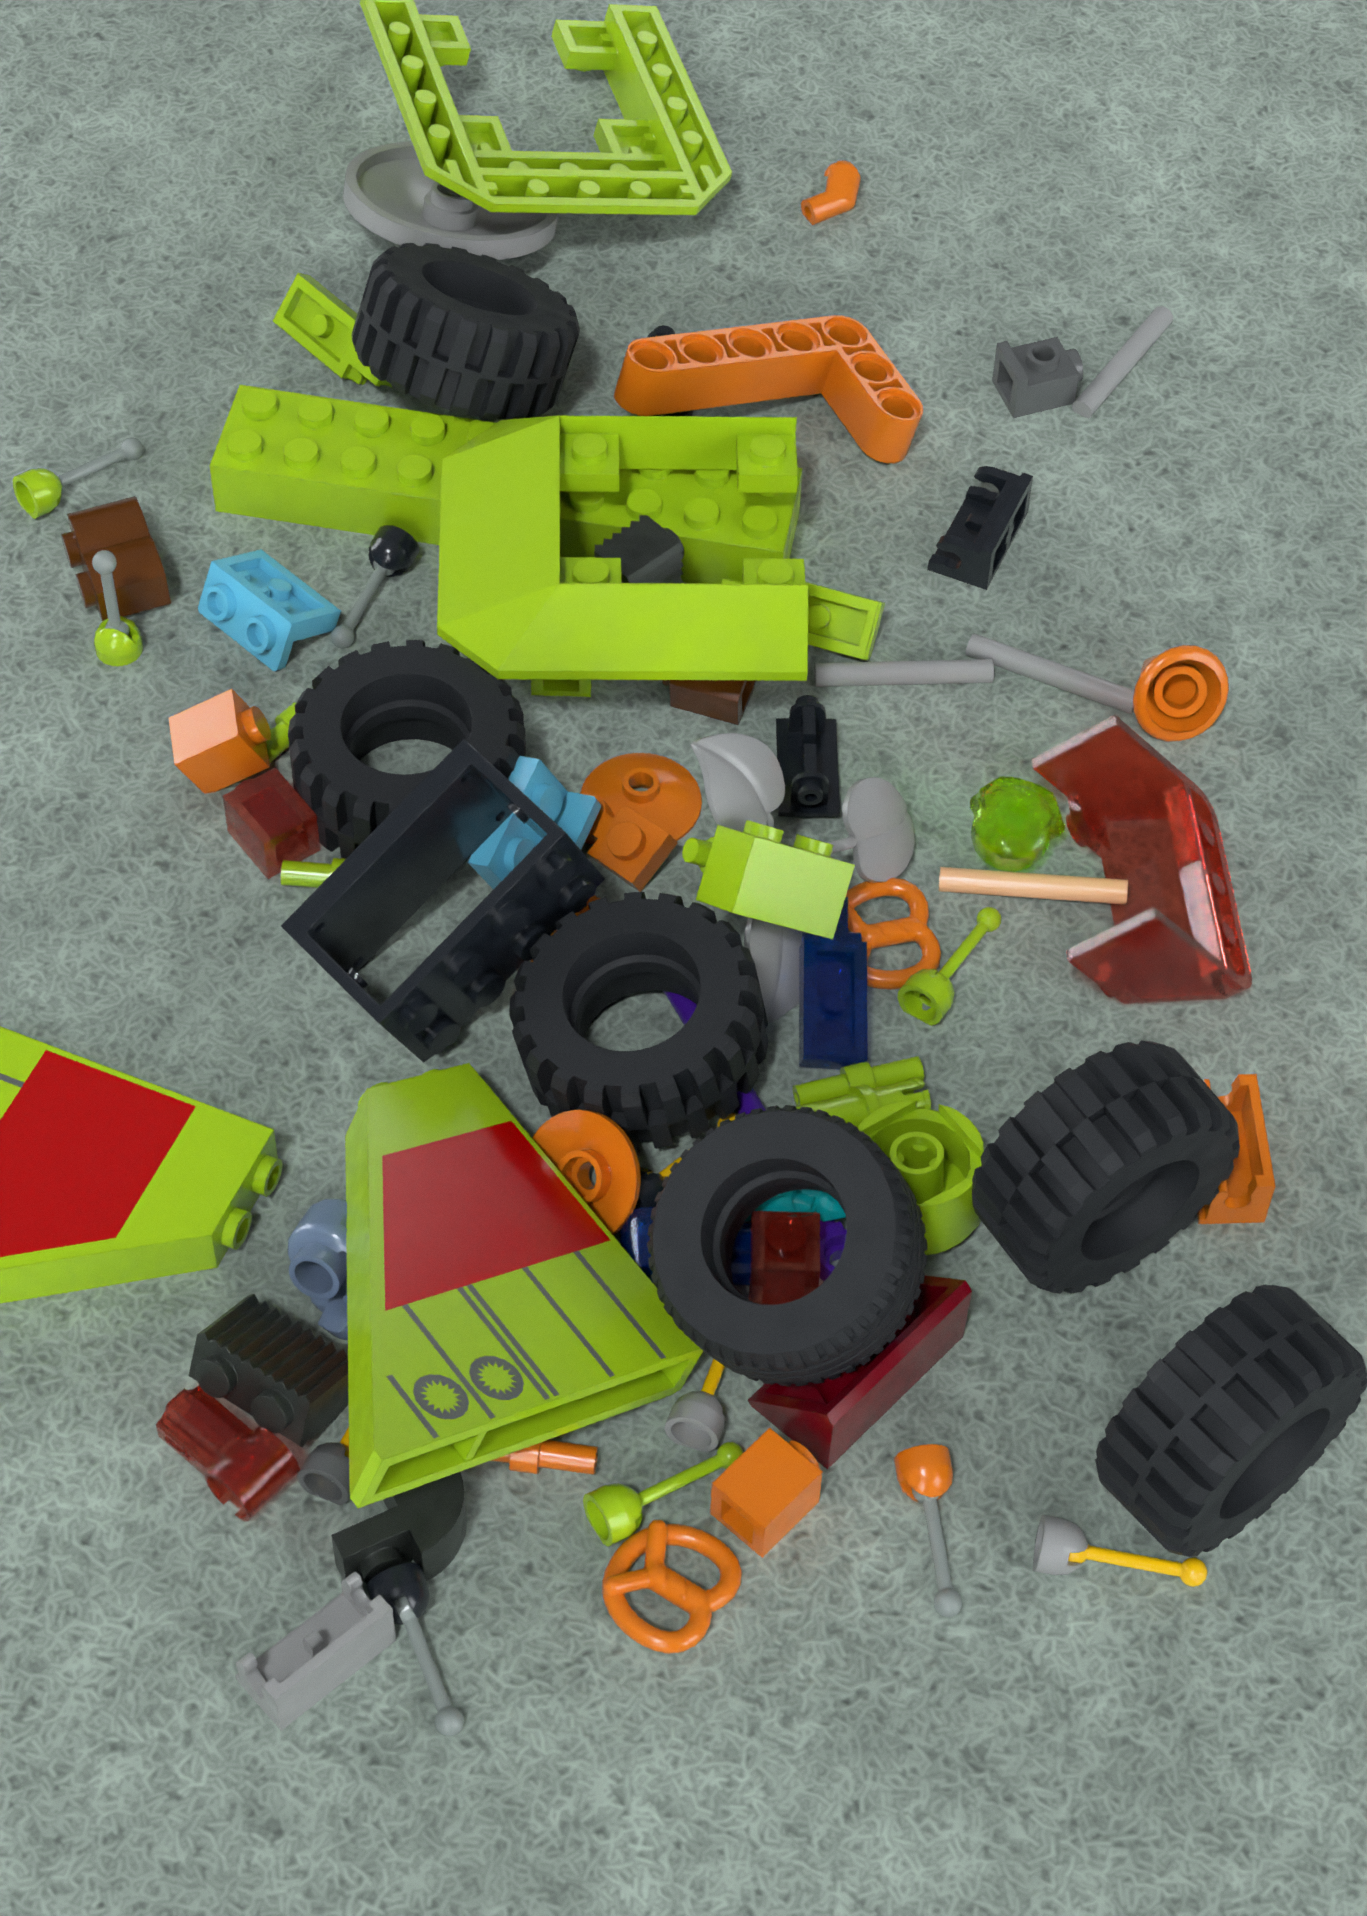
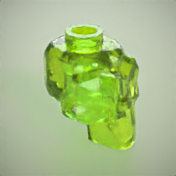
M999 776L980 788L978 793L970 799V809L974 815L971 827V839L974 849L986 864L997 870L1016 872L1030 868L1043 858L1050 846L1051 840L1061 836L1065 830V824L1054 793L1030 781L1010 776Z

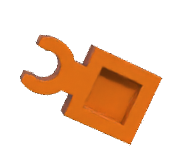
M586 792L585 795L594 796L601 804V809L585 840L586 844H593L587 853L597 863L641 892L678 844L677 841L668 832L626 804L621 807L614 817L612 809L599 795L593 792Z

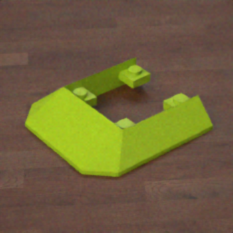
M360 0L362 11L424 175L490 212L697 215L730 181L732 170L657 6L609 4L604 21L556 19L551 37L564 68L583 72L603 70L624 119H598L593 136L600 152L512 151L498 116L458 114L440 68L445 65L467 66L471 47L458 16L419 14L414 0Z
M559 415L507 419L497 422L442 459L437 635L497 679L807 681L808 584L805 581L804 559L743 558L742 584L622 583L621 558L560 557V491L619 492V469L737 470L738 493H797V417Z

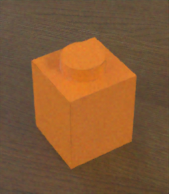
M232 688L168 718L174 765L204 794L217 792L270 767L266 741L271 739L269 724L258 707L253 706L250 708Z
M769 1428L712 1482L710 1514L763 1558L819 1503L823 1471L820 1470L817 1460L806 1447L793 1440L785 1441Z

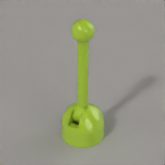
M985 907L979 911L976 918L977 925L939 972L936 969H922L909 977L897 994L899 1005L904 1012L930 1026L936 1025L941 1021L950 1009L955 992L950 977L986 932H992L999 928L1001 915L997 909ZM922 1004H925L931 1008H929L928 1010H923Z
M735 1442L723 1443L718 1448L715 1456L638 1493L624 1484L603 1485L584 1495L583 1506L586 1517L605 1546L609 1547L638 1530L643 1515L642 1506L720 1468L727 1469L744 1453L743 1449Z

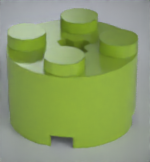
M899 1101L875 1110L859 1124V1131L867 1134L874 1143L876 1142L897 1167L908 1183L909 1188L913 1191L917 1200L916 1203L923 1215L921 1219L925 1223L926 1233L924 1237L927 1240L928 1248L924 1251L925 1255L941 1253L955 1247L979 1226L981 1220L975 1213L972 1204V1178L975 1169L982 1166L981 1155L984 1152L979 1131L966 1116L954 1108L939 1104V1110L936 1111L917 1108V1101Z

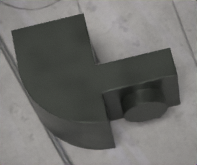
M461 1472L383 1499L388 1509L387 1511L331 1535L335 1565L343 1580L351 1573L357 1572L362 1581L367 1584L382 1571L413 1559L414 1563L421 1565L425 1578L428 1581L441 1573L453 1561L463 1543L466 1530V1511Z

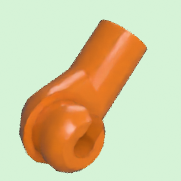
M842 160L829 165L824 176L828 177L825 192L802 200V214L812 225L847 212L855 206L861 176L851 162Z

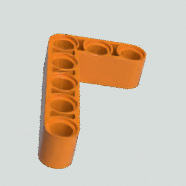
M843 315L633 340L628 345L614 392V398L621 408L639 416H653L822 394L861 450L872 459L883 463H898L906 457L923 414V405L920 399L868 329L859 321Z

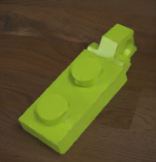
M297 273L273 322L340 378L353 380L357 384L362 385L369 380L375 386L386 385L392 388L389 382L386 380L380 381L371 374L370 367L363 366L358 359L352 342V331L357 313L312 276Z
M722 578L721 584H742V582L730 578ZM806 581V584H808V645L863 660H870L885 602Z

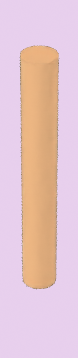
M940 867L939 892L1126 905L1128 880Z

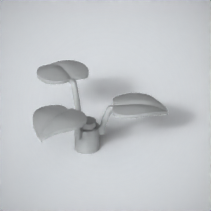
M737 733L717 734L693 741L690 745L701 767L706 798L716 824L742 832L746 820L773 827L774 819L770 812L774 811L782 803L785 795V782L780 764L772 750L756 738ZM878 777L864 778L856 781L848 789L842 808L844 826L850 837L826 843L834 845L832 853L853 848L855 868L863 880L872 883L886 882L890 878L899 876L910 862L915 844L913 822L910 814L907 812L906 802L891 783ZM748 918L745 928L744 946L750 950L754 960L768 1023H772L802 1002L814 987L820 969L819 948L814 934Z

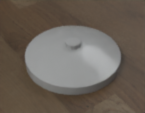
M412 141L390 143L370 148L351 160L345 173L343 200L349 213L371 232L400 246L405 243H414L417 246H423L425 243L439 244L443 248L451 249L452 247L466 249L468 253L481 256L484 254L497 260H504L536 252L546 246L556 233L559 213L490 212L425 176Z

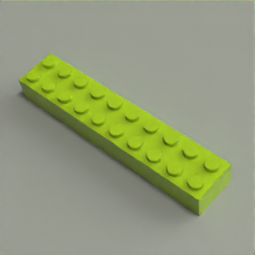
M239 384L209 465L215 511L375 535L381 526L391 525L405 530L417 542L439 545L442 459L496 424V422ZM798 467L797 493H738L737 470L619 469V492L560 491V557H594L595 545H603L604 539H612L613 533H621L622 527H630V521H639V515H648L661 527L672 530L682 542L684 558L681 561L684 566L681 567L683 575L680 577L683 582L721 584L722 578H730L742 582L743 558H790L800 514L803 468Z

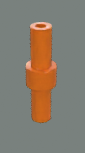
M546 1440L491 1461L509 1463V1470L538 1474L540 1467L594 1475L597 1465L598 1447Z

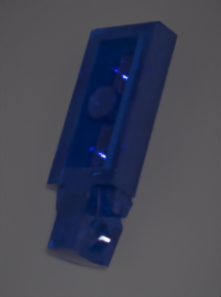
M845 897L833 939L806 932L802 933V943L799 947V1067L840 1070L841 1067L868 1060L867 942H862L861 933L848 932V897Z

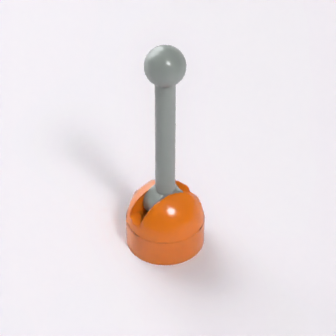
M937 1444L914 1446L899 1452L894 1457L897 1480L903 1493L913 1501L923 1503L939 1591L934 1597V1608L943 1617H953L962 1608V1598L952 1588L937 1500L946 1493L952 1484L953 1467L950 1451L947 1447Z

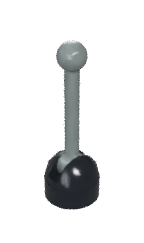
M384 525L378 529L369 546L368 558L375 571L344 624L333 629L331 641L336 647L344 649L353 644L355 638L353 630L384 577L402 575L411 567L420 551L419 545L413 536L405 530L396 526Z
M400 1564L374 1576L367 1583V1590L371 1600L380 1594L392 1607L394 1624L405 1625L438 1711L435 1716V1727L444 1736H454L462 1730L464 1717L459 1709L452 1707L418 1621L424 1615L429 1603V1586L420 1564Z

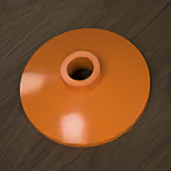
M651 753L624 754L603 762L588 775L580 794L593 792L599 795L612 809L614 817L621 807L626 804L668 832L676 841L684 837L694 827L700 816L702 805L700 788L691 773L672 759ZM634 788H647L648 790L636 791Z
M570 1110L551 1117L536 1131L532 1139L611 1234H616L630 1219L639 1198L641 1184L640 1166L632 1142L616 1122L598 1112ZM592 1165L596 1173L595 1186L589 1178V1170Z

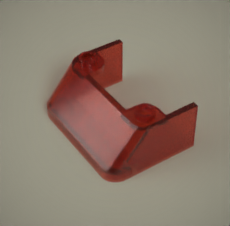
M1115 714L1032 758L1033 769L1067 796L1070 813L1066 816V824L1076 843L1081 847L1088 846L1101 857L1105 878L1128 880L1126 905L1110 904L1114 927L1066 950L1067 961L1097 983L1108 997H1115L1124 1004L1227 999L1250 988L1252 985V974L1219 823L1215 811L1204 792Z

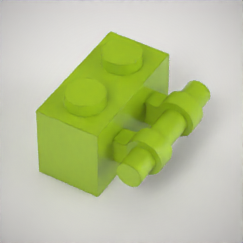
M746 820L743 832L717 825L714 837H710L706 841L689 838L685 842L682 850L684 861L698 865L701 872H703L696 896L697 901L745 917L829 939L834 938L855 865L830 857L833 844L796 834L793 846L781 843L784 830Z

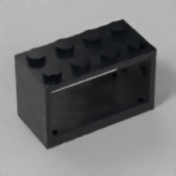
M463 739L303 902L281 927L385 1030L424 1063L435 1054L442 1053L445 1047L455 1042L460 1033V1028L479 1008L490 1005L500 996L506 981L525 960H532L529 949L544 933L551 936L557 929L555 923L572 911L578 913L587 906L588 900L595 895L596 888L605 878L561 827ZM512 813L523 824L526 823L543 839L418 968L381 1003L366 988L368 983L357 972Z

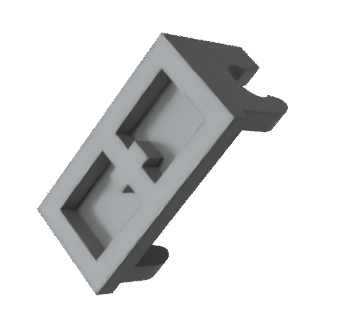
M357 1572L351 1573L341 1581V1594L257 1659L252 1653H248L236 1662L238 1671L235 1675L236 1680L281 1731L396 1641L392 1607L380 1594L370 1601L362 1588L363 1582Z

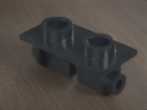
M803 695L797 698L795 704L791 707L789 718H776L777 760L782 769L785 782V795L778 807V816L840 817L836 719H826L825 707L819 703L818 698L812 695Z

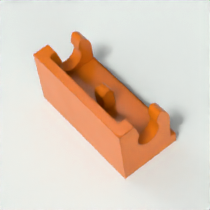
M1238 1074L1231 1084L1232 1091L1225 1096L1218 1097L1234 1116L1238 1124L1240 1148L1238 1157L1233 1159L1234 1168L1229 1178L1220 1183L1218 1186L1219 1193L1209 1205H1204L1198 1211V1224L1265 1222L1275 1190V1180L1257 1074ZM1204 1079L1203 1081L1211 1089L1210 1080Z

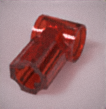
M200 1386L190 1390L184 1388L167 1403L165 1412L156 1424L158 1436L205 1476L207 1486L223 1505L228 1501L233 1503L239 1509L235 1515L244 1522L254 1517L300 1471L299 1464L292 1452L275 1434L261 1426L251 1430L219 1401L205 1393Z

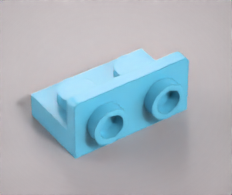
M262 549L211 561L198 605L200 614L272 671L281 670L286 667L294 641L333 631L341 613L340 609Z
M519 756L514 771L511 772L508 780L561 827L581 850L601 809L600 802L594 796L567 791L540 759ZM512 813L471 855L468 863L494 889L543 838L526 823L523 824Z

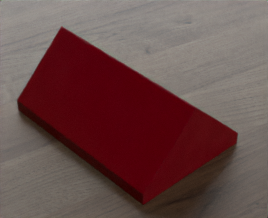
M925 1275L924 1283L920 1284L919 1287L921 1293L918 1300L913 1302L915 1307L912 1314L907 1315L905 1318L907 1323L901 1330L897 1329L894 1333L896 1337L891 1343L887 1342L883 1346L884 1350L878 1355L875 1353L871 1355V1360L864 1366L859 1364L856 1366L855 1371L848 1374L843 1372L841 1377L832 1381L827 1378L824 1380V1383L814 1384L808 1382V1385L797 1386L792 1383L790 1387L781 1386L778 1383L774 1385L764 1384L748 1399L749 1404L787 1437L806 1447L826 1469L830 1468L963 1338L972 1295L970 1286L966 1280Z

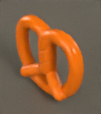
M893 877L886 882L876 883L865 881L848 889L834 938H826L831 956L841 971L852 980L877 989H900L909 977L922 969L937 970L941 959L940 944L935 934L927 926L929 909L924 893L916 885L900 878ZM893 896L903 899L908 904L910 915L906 918L866 924L855 911V908L874 898ZM845 927L856 939L852 952L846 941ZM916 942L922 950L921 960L914 966L906 969L890 971L866 966L871 950L875 948Z
M653 1520L648 1528L642 1529L630 1536L615 1551L604 1572L602 1594L609 1615L616 1625L631 1639L657 1652L667 1654L680 1653L696 1646L704 1638L711 1623L712 1612L724 1607L736 1595L741 1585L742 1571L739 1560L732 1550L713 1535L691 1526L666 1524L662 1520ZM666 1546L685 1547L709 1558L719 1569L720 1579L718 1583L711 1589L706 1590L665 1565ZM646 1553L644 1568L629 1571L634 1562ZM649 1589L687 1612L690 1616L689 1620L683 1628L677 1631H666L656 1628L636 1614L629 1605L625 1593Z

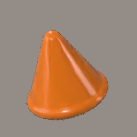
M1181 645L1147 658L1143 662L1133 695V710L1139 725L1152 737L1166 742L1190 739L1206 731L1220 716L1227 702L1229 683L1225 667L1215 654L1195 645Z

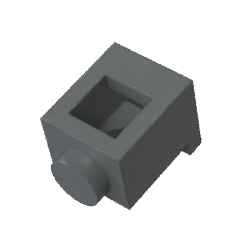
M1058 337L1012 348L1008 341L997 343L992 382L1013 418L1074 403L1078 382L1083 379V364L1076 349L1065 350Z

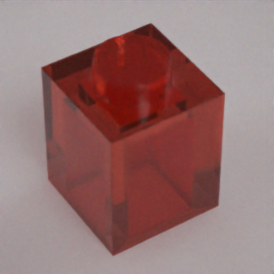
M276 767L255 779L243 781L234 790L223 795L228 833L267 879L281 872L283 860L302 861L320 851L316 814Z
M753 1211L751 1213L748 1250V1300L761 1305L783 1304L800 1299L818 1288L820 1278V1213Z

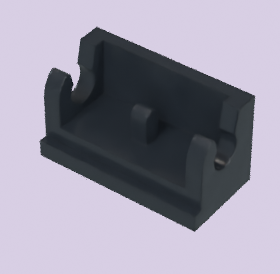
M982 466L978 468L974 478L983 483L993 484L999 492H991L983 487H969L966 492V498L946 535L941 536L937 542L936 547L938 549L935 554H932L927 570L987 590L1028 513L1033 476L1023 472L1019 476L995 467Z

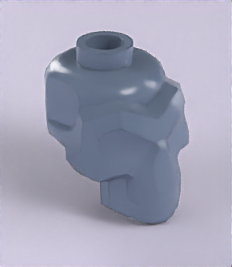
M324 1199L313 1204L289 1236L287 1249L291 1261L289 1275L293 1284L302 1293L309 1296L314 1306L323 1312L318 1325L333 1336L342 1340H348L347 1202L343 1199Z

